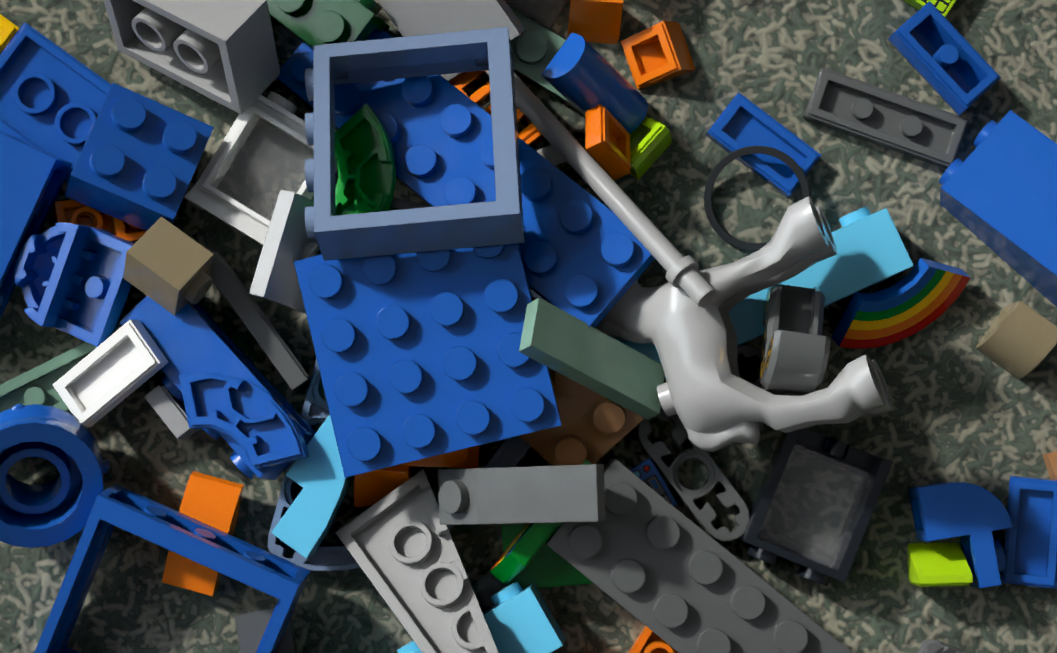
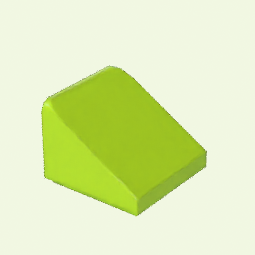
M957 542L910 543L907 545L908 582H911L912 585L920 587L963 586L973 583L972 572L963 550Z

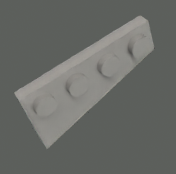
M424 469L335 532L422 653H499L447 525H440L439 505Z

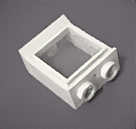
M270 91L267 98L260 95L242 115L239 114L199 180L184 197L194 206L201 210L204 209L234 230L264 245L280 190L295 192L314 201V192H308L305 180V160L314 159V146H309L307 143L305 121L294 115L297 107L273 91ZM335 155V173H336L338 167H337V157H336V155Z

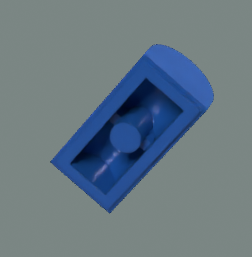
M930 1L888 38V41L958 116L1001 78Z
M573 32L570 34L541 74L584 116L585 111L601 104L607 108L629 134L640 126L647 114V100L579 34Z

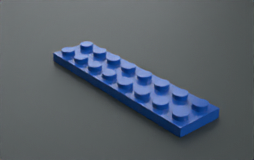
M374 29L366 40L393 37L384 30L380 33ZM303 41L280 67V75L276 79L313 109V100H308L305 87V69L313 68V47ZM441 75L334 85L335 128L338 130L367 103L380 118L391 140L395 156L396 178L428 205L435 207L496 201L491 115ZM518 137L525 243H519L528 285L545 301L587 323L588 327L596 328L655 258L609 208Z

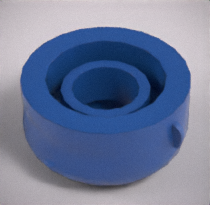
M17 404L11 409L0 413L1 542L27 548L51 546L69 539L85 527L97 495L103 492V475L109 471L110 461L102 459V453L93 434L71 413L54 406L40 404ZM40 457L54 464L60 474L54 480L47 483L29 485L17 481L8 473V470L21 459Z

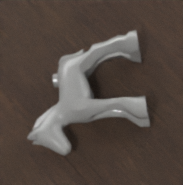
M810 196L787 208L770 242L760 250L733 263L697 271L716 291L713 299L706 305L699 307L681 286L675 288L669 282H666L657 287H641L637 279L596 327V329L614 338L620 337L622 341L628 340L634 343H652L655 345L667 381L657 386L660 404L668 417L678 414L688 433V439L703 451L714 452L733 443L757 445L760 438L759 424H767L776 431L780 430L783 433H788L814 425L849 423L866 414L877 415L894 409L883 374L875 359L871 360L867 354L849 362L828 388L802 396L775 395L740 378L737 360V335L728 314L731 308L751 294L786 281L815 263L837 255V247L825 215L820 206L815 207Z

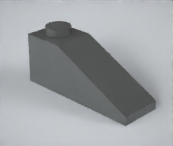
M604 464L438 470L440 525L606 521Z

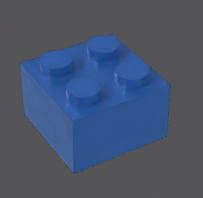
M113 83L71 172L65 197L145 231L161 216L172 224L214 127Z

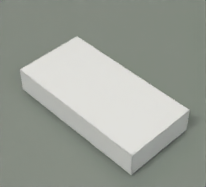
M130 319L57 380L53 386L73 416L84 426L92 427L169 362L140 320Z

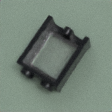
M807 428L788 433L782 432L749 513L746 529L739 537L744 542L751 544L747 554L776 566L780 557L800 564L797 572L798 575L825 586L828 585L830 577L845 583L893 462L871 455L843 441Z

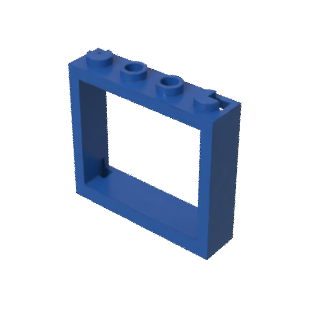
M113 484L97 495L34 653H80L67 647V643L115 526L277 598V604L256 653L277 652L311 571L120 485Z

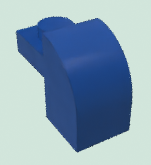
M941 482L908 488L917 540L929 542L959 537L961 548L973 575V583H970L968 586L986 588L1002 585L999 572L1005 571V555L998 539L993 540L992 531L1013 528L1010 516L1001 501L988 490L966 482Z

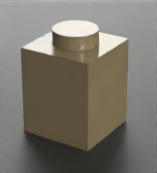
M161 216L126 252L123 278L175 316L188 301L195 305L209 290L213 282V278L209 275L214 254Z

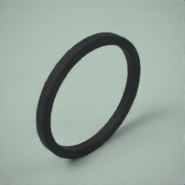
M749 146L731 152L714 167L705 186L704 207L712 228L724 241L742 250L758 251L768 242L749 243L741 241L725 231L715 216L712 205L713 187L720 172L731 161L748 154H766L776 157L786 163L797 176L802 190V199L810 196L808 181L800 166L784 152L767 146Z

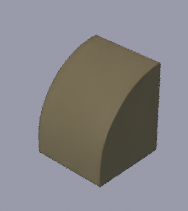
M1018 301L1003 308L975 349L1017 379H1021L1029 374L1057 344V326L1024 302Z

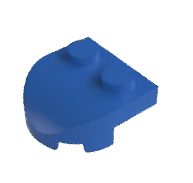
M65 222L55 223L56 226L49 228L42 234L32 235L23 245L16 261L14 283L22 288L24 299L28 306L24 311L35 323L42 327H55L98 347L115 332L132 286L123 276L126 252L134 243L96 227Z

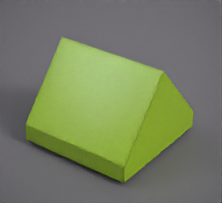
M645 116L640 126L630 134V174L637 180L643 176L672 143L671 133L667 126L648 116Z

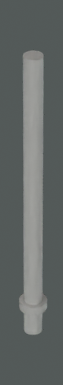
M514 73L516 106L661 264L667 271L665 278L675 288L681 286L699 307L709 303L715 296L716 291L697 272L699 264L690 255L683 256Z

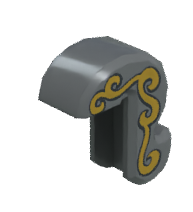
M781 283L768 288L763 314L765 330L759 369L760 383L765 390L805 395L815 392L820 388L827 368L831 339L827 336H822L825 296L819 288L814 287L811 289L783 285Z

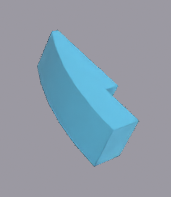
M330 414L307 445L310 457L295 461L287 472L286 476L303 487V489L271 532L306 559L313 557L330 530L346 496L352 477L344 476Z

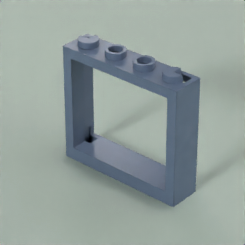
M508 27L313 45V68L305 69L306 93L308 100H313V112L305 113V133L308 145L314 146V159L305 160V180L308 192H314V206L305 207V228L308 238L316 237L324 261L525 243L514 64ZM489 70L496 201L336 216L334 85Z

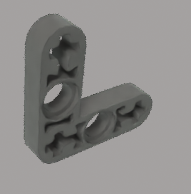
M750 344L737 346V355H740L742 359L747 360L752 357L756 359L758 366L753 370L756 379L752 384L761 387L759 379L761 349ZM661 406L660 414L654 417L661 423L668 419L673 422L675 428L669 433L671 439L677 447H680L686 439L692 446V449L677 455L667 467L661 457L670 454L669 449L662 441L652 444L647 438V435L652 431V427L649 424L652 418H644L637 426V438L641 447L708 535L721 541H731L740 537L744 533L749 521V510L745 502L707 451L700 450L688 439V433L678 414L668 417ZM687 459L700 460L707 469L706 482L696 490L685 488L678 479L677 472L679 466ZM717 481L724 491L715 494L716 499L723 507L728 508L734 505L738 510V513L733 517L736 526L731 531L725 526H720L716 529L712 526L711 521L716 517V513L708 502H705L700 510L693 502L695 498L708 494Z

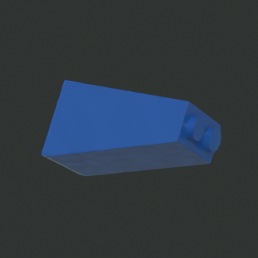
M1010 110L999 123L991 120L985 125L974 141L975 150L964 162L958 158L945 170L939 180V184L942 185L940 187V205L1057 307V144Z

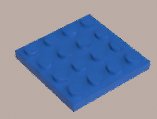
M519 243L324 261L321 254L294 261L345 477L562 425L549 367L519 352L527 304L532 302Z

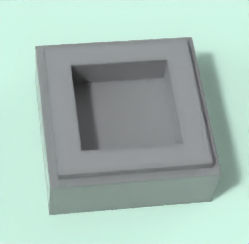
M158 385L144 396L177 439L187 440L199 430L189 428L184 402L173 396L165 386Z

